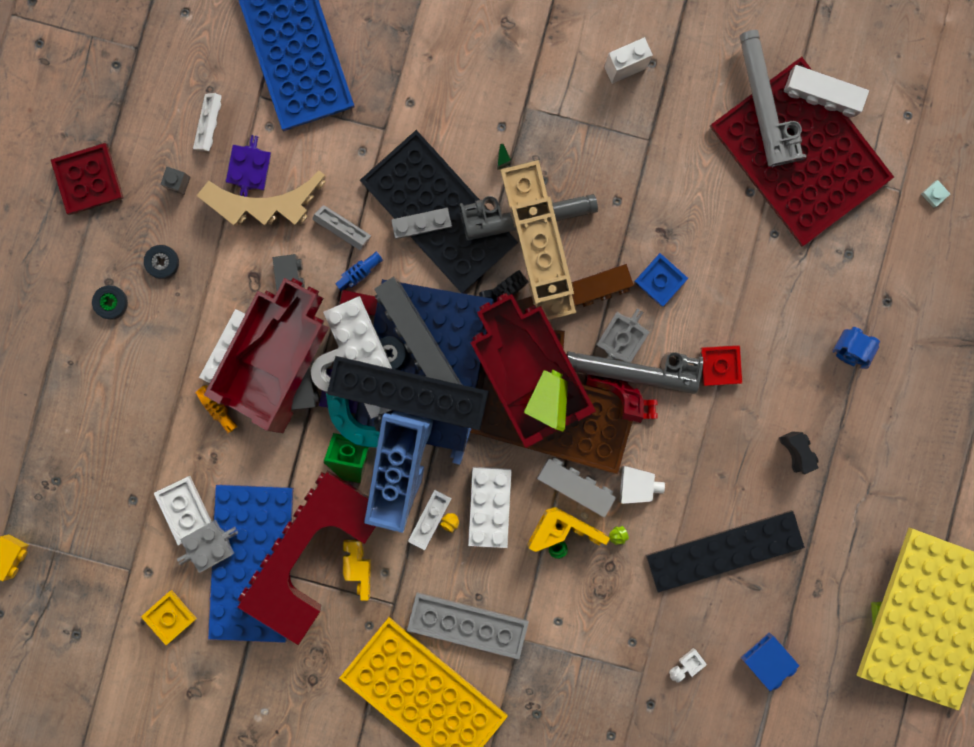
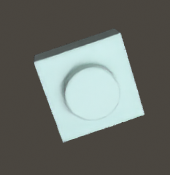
M936 180L921 195L935 208L950 193Z

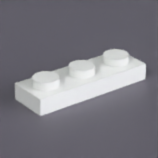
M205 94L193 146L194 150L209 151L213 144V132L217 125V114L221 107V95Z
M434 490L408 542L425 550L452 498Z

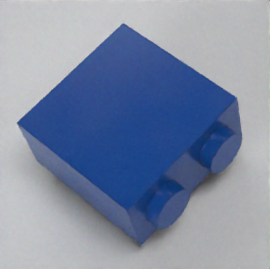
M771 633L765 635L740 657L769 691L779 688L782 685V681L787 676L791 677L794 675L799 667V664Z

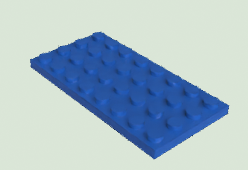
M239 0L283 131L355 108L319 0Z
M216 485L214 520L217 521L219 527L224 532L235 527V531H238V534L229 538L234 554L212 566L208 639L284 643L287 641L286 637L239 609L240 601L237 599L245 587L250 588V579L256 570L259 572L262 570L260 567L262 561L267 554L271 555L273 553L271 548L278 537L283 538L285 535L282 533L283 529L289 521L292 522L294 488Z

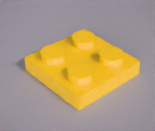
M170 590L141 616L165 645H168L197 619L173 590Z

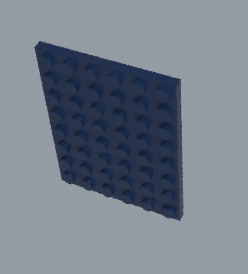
M401 283L461 384L477 388L482 364L470 342L474 341L472 337L482 332L484 335L488 334L477 312L480 311V306L488 302L492 305L494 299ZM377 303L373 327L379 340L387 336L396 337L406 344L404 338H400L394 328L397 326L394 321H390L385 314L387 310L384 305ZM393 349L386 350L387 358H393ZM407 351V359L404 365L397 370L426 376L424 371H420L414 362L416 358L413 353L410 354ZM359 402L354 419L362 425L375 427L374 419L376 417L371 419L365 404ZM391 410L386 413L391 415L394 410ZM433 420L431 434L426 444L464 452L469 428Z

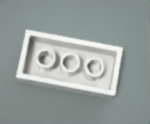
M473 467L468 546L507 548L511 469Z

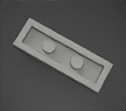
M324 205L312 218V220L359 250L371 238L370 234Z
M448 208L391 220L395 239L452 228Z

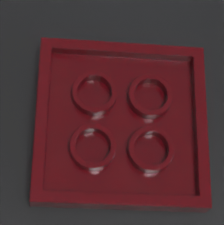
M102 143L51 159L63 204L68 215L124 199L108 144Z

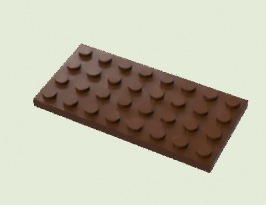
M486 373L482 390L489 391L481 429H471L470 433L525 448ZM583 385L596 412L565 426L564 431L558 430L544 437L537 443L527 447V449L618 474L633 421L622 419L623 405L621 399L616 394Z

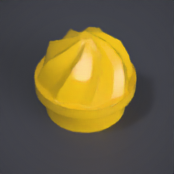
M447 513L441 518L440 526L446 531L453 533L454 530L458 529L459 520L456 514Z

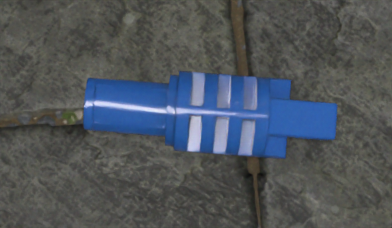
M376 251L366 260L358 261L341 274L342 278L335 283L340 291L345 290L349 286L350 288L354 287L370 275V270L383 261L382 257Z

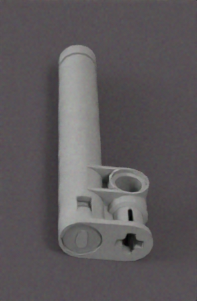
M750 30L740 34L739 38L742 44L741 47L768 167L788 164L807 158L806 154L802 153L800 144L802 142L800 135L802 132L801 125L796 121L779 124L758 30ZM787 128H791L794 131V136L787 133Z

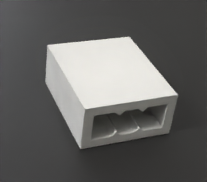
M645 37L608 54L604 68L612 84L647 68L653 55Z

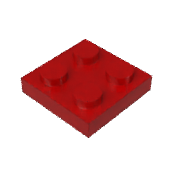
M740 345L700 348L701 357H703V386L742 384Z

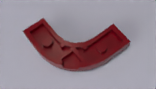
M587 374L586 385L609 390L621 399L623 405L622 419L642 422L644 401L637 388L634 389L626 381Z

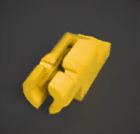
M344 540L343 551L349 552L350 555L343 556V576L346 581H361L357 585V595H360L361 601H368L370 598L371 559H362L364 557L362 542L359 540Z

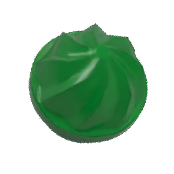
M564 541L549 546V553L555 559H562L568 552L567 544Z

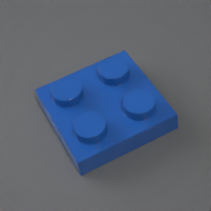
M659 253L634 283L663 307L687 281L688 277Z

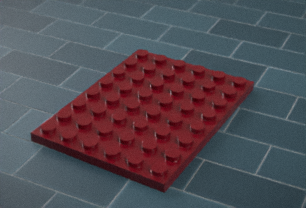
M801 56L769 81L779 124L796 121L801 125L802 132L800 135L802 142L800 144L802 153L806 154L807 158L788 164L768 167L752 94L713 122L709 127L800 246L803 247L892 180L894 176L850 118L843 115V112L827 110L823 105H813L808 103L806 99L800 97L792 98L788 93L784 92L789 74L795 65L812 70ZM787 128V133L794 136V131L791 128Z

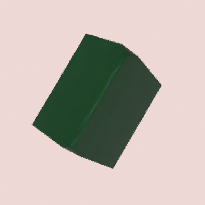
M500 144L497 170L511 163L504 144Z

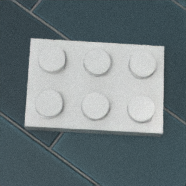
M191 476L154 493L178 545L182 544L180 539L212 522Z

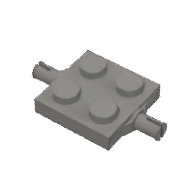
M637 308L631 318L625 317L619 312L615 313L597 342V345L608 353L606 358L613 360L616 358L631 363L650 333L649 330L638 323L644 313Z
M214 520L180 539L186 549V554L177 558V561H181L179 564L183 565L191 560L200 573L234 554L229 538L237 535L238 531H235L236 528L233 527L224 532L219 527L217 521Z

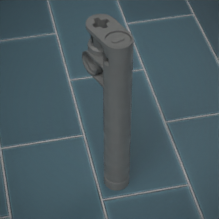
M594 194L552 203L556 221L598 212L597 199ZM487 196L483 200L475 201V203L469 205L459 203L460 216L467 241L517 230L516 227L514 228L511 212L501 214L499 202L493 196ZM490 203L493 205L494 210L489 211L484 205Z
M570 351L566 353L577 373L690 394L697 393L703 368V357L699 356L696 359L677 352L666 353L662 358L660 368L581 353L576 354ZM671 356H674L676 358V363L674 366H671L669 364V358Z

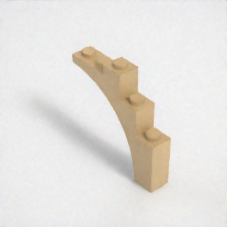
M318 171L309 181L297 189L269 198H249L235 195L208 181L197 196L234 226L242 225L248 217L246 216L247 212L265 226L268 223L272 225L278 217L276 215L277 212L297 226L298 223L302 225L308 217L306 215L308 211L303 205H308L314 198L313 192L316 189L320 190L326 183L324 179L326 177L321 171Z

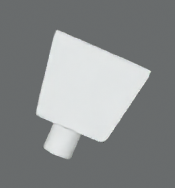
M622 466L619 502L623 504L650 502L653 500V493L664 494L665 482H655V474Z

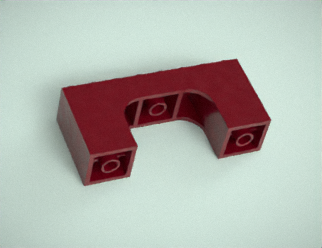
M328 470L326 473L321 472L315 482L318 485L315 489L311 488L304 498L307 502L304 506L299 505L293 515L295 520L293 523L291 521L287 523L282 531L285 535L282 539L278 537L271 548L273 553L271 555L267 554L260 565L262 570L260 572L256 570L249 581V584H251L250 588L245 587L237 599L240 601L239 609L297 645L300 644L321 612V604L299 591L293 585L290 578L292 567L314 534L323 527L334 526L365 544L376 526L365 524L369 496Z

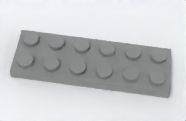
M417 592L407 631L520 659L529 621Z

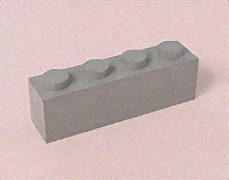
M555 457L552 460L548 458L537 479L605 518L616 499L612 495L614 491L605 486L601 489L596 486L597 482L588 476L586 479L580 477V472L572 467L569 470L562 466L563 462Z

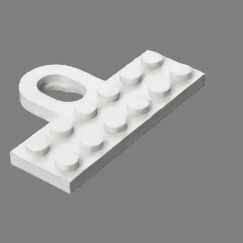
M360 296L323 312L339 348L318 357L311 367L312 380L319 389L328 391L331 377L326 374V369L331 366L335 356L392 368ZM365 404L371 419L379 414L391 411V409Z

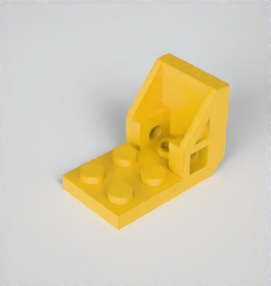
M553 507L544 511L527 545L529 549L537 552L564 541L570 528L580 536L588 535L590 541L599 546L601 543L607 545L610 538L600 530L557 507ZM556 524H561V527L557 528Z

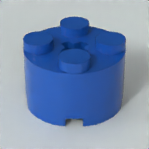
M852 327L851 330H843L832 352H837L836 357L851 366L860 364L861 369H868L879 349L880 340L863 334L860 328Z

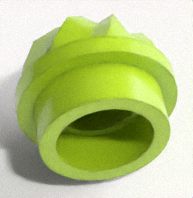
M623 526L614 527L609 534V540L615 545H623L625 541L629 540L628 533Z

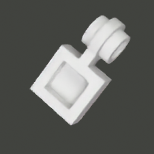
M693 648L679 659L683 667L675 666L669 671L670 678L673 681L680 682L685 678L684 673L686 671L693 677L707 664Z

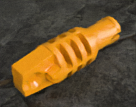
M207 385L200 387L195 393L210 416L213 417V420H218L227 434L236 429L238 426L227 414L228 409L225 405L218 404L204 396L208 388Z

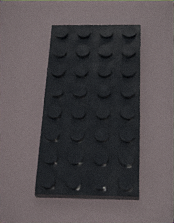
M417 129L360 179V182L394 219L448 208L452 228L410 237L460 293H464L518 244V241L510 232L467 241L460 216L459 203L469 205L480 199Z

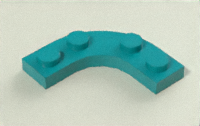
M326 393L329 415L335 428L346 439L357 445L377 448L380 432L376 431L375 427L362 425L354 419L349 409L348 399L327 395Z

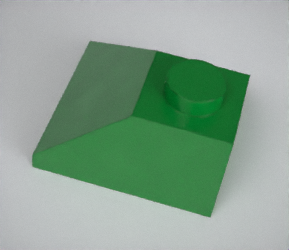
M333 433L324 458V464L340 479L361 483L369 447L357 445L346 439L342 434Z

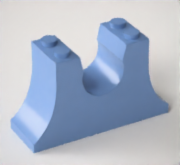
M395 410L391 415L384 413L365 524L401 533L404 532L413 501L422 483L424 466H420L425 445L431 434L433 419Z

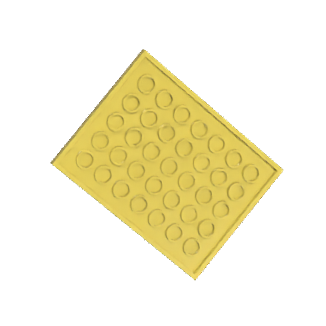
M908 528L857 676L959 710L974 669V551Z

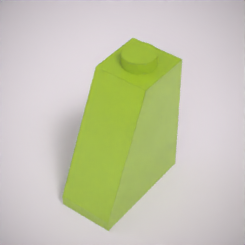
M544 370L524 413L554 429L564 431L568 381L562 379L563 374L552 370L551 373Z

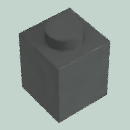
M166 166L160 185L185 195L191 177L185 172Z

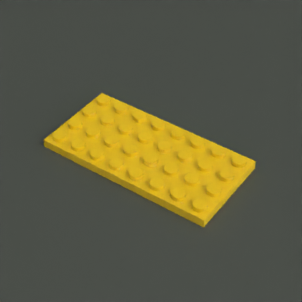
M390 617L386 619L339 677V679L421 747H483L508 717L503 710Z

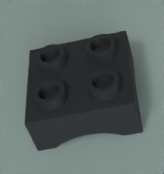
M792 431L779 437L781 444L790 452L792 469L795 473L802 472L805 475L819 468L817 465L819 460L816 454L811 451L809 447L811 443L806 434Z

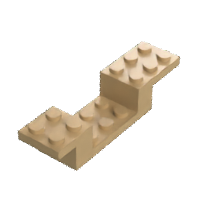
M539 160L501 169L514 228L516 227L530 281L529 289L533 305L536 308L541 306L548 320L576 313L572 298L574 291L551 197L547 196Z

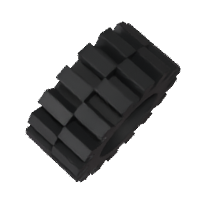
M518 270L503 280L492 291L497 298L505 293L508 296L514 295L525 287L529 281Z

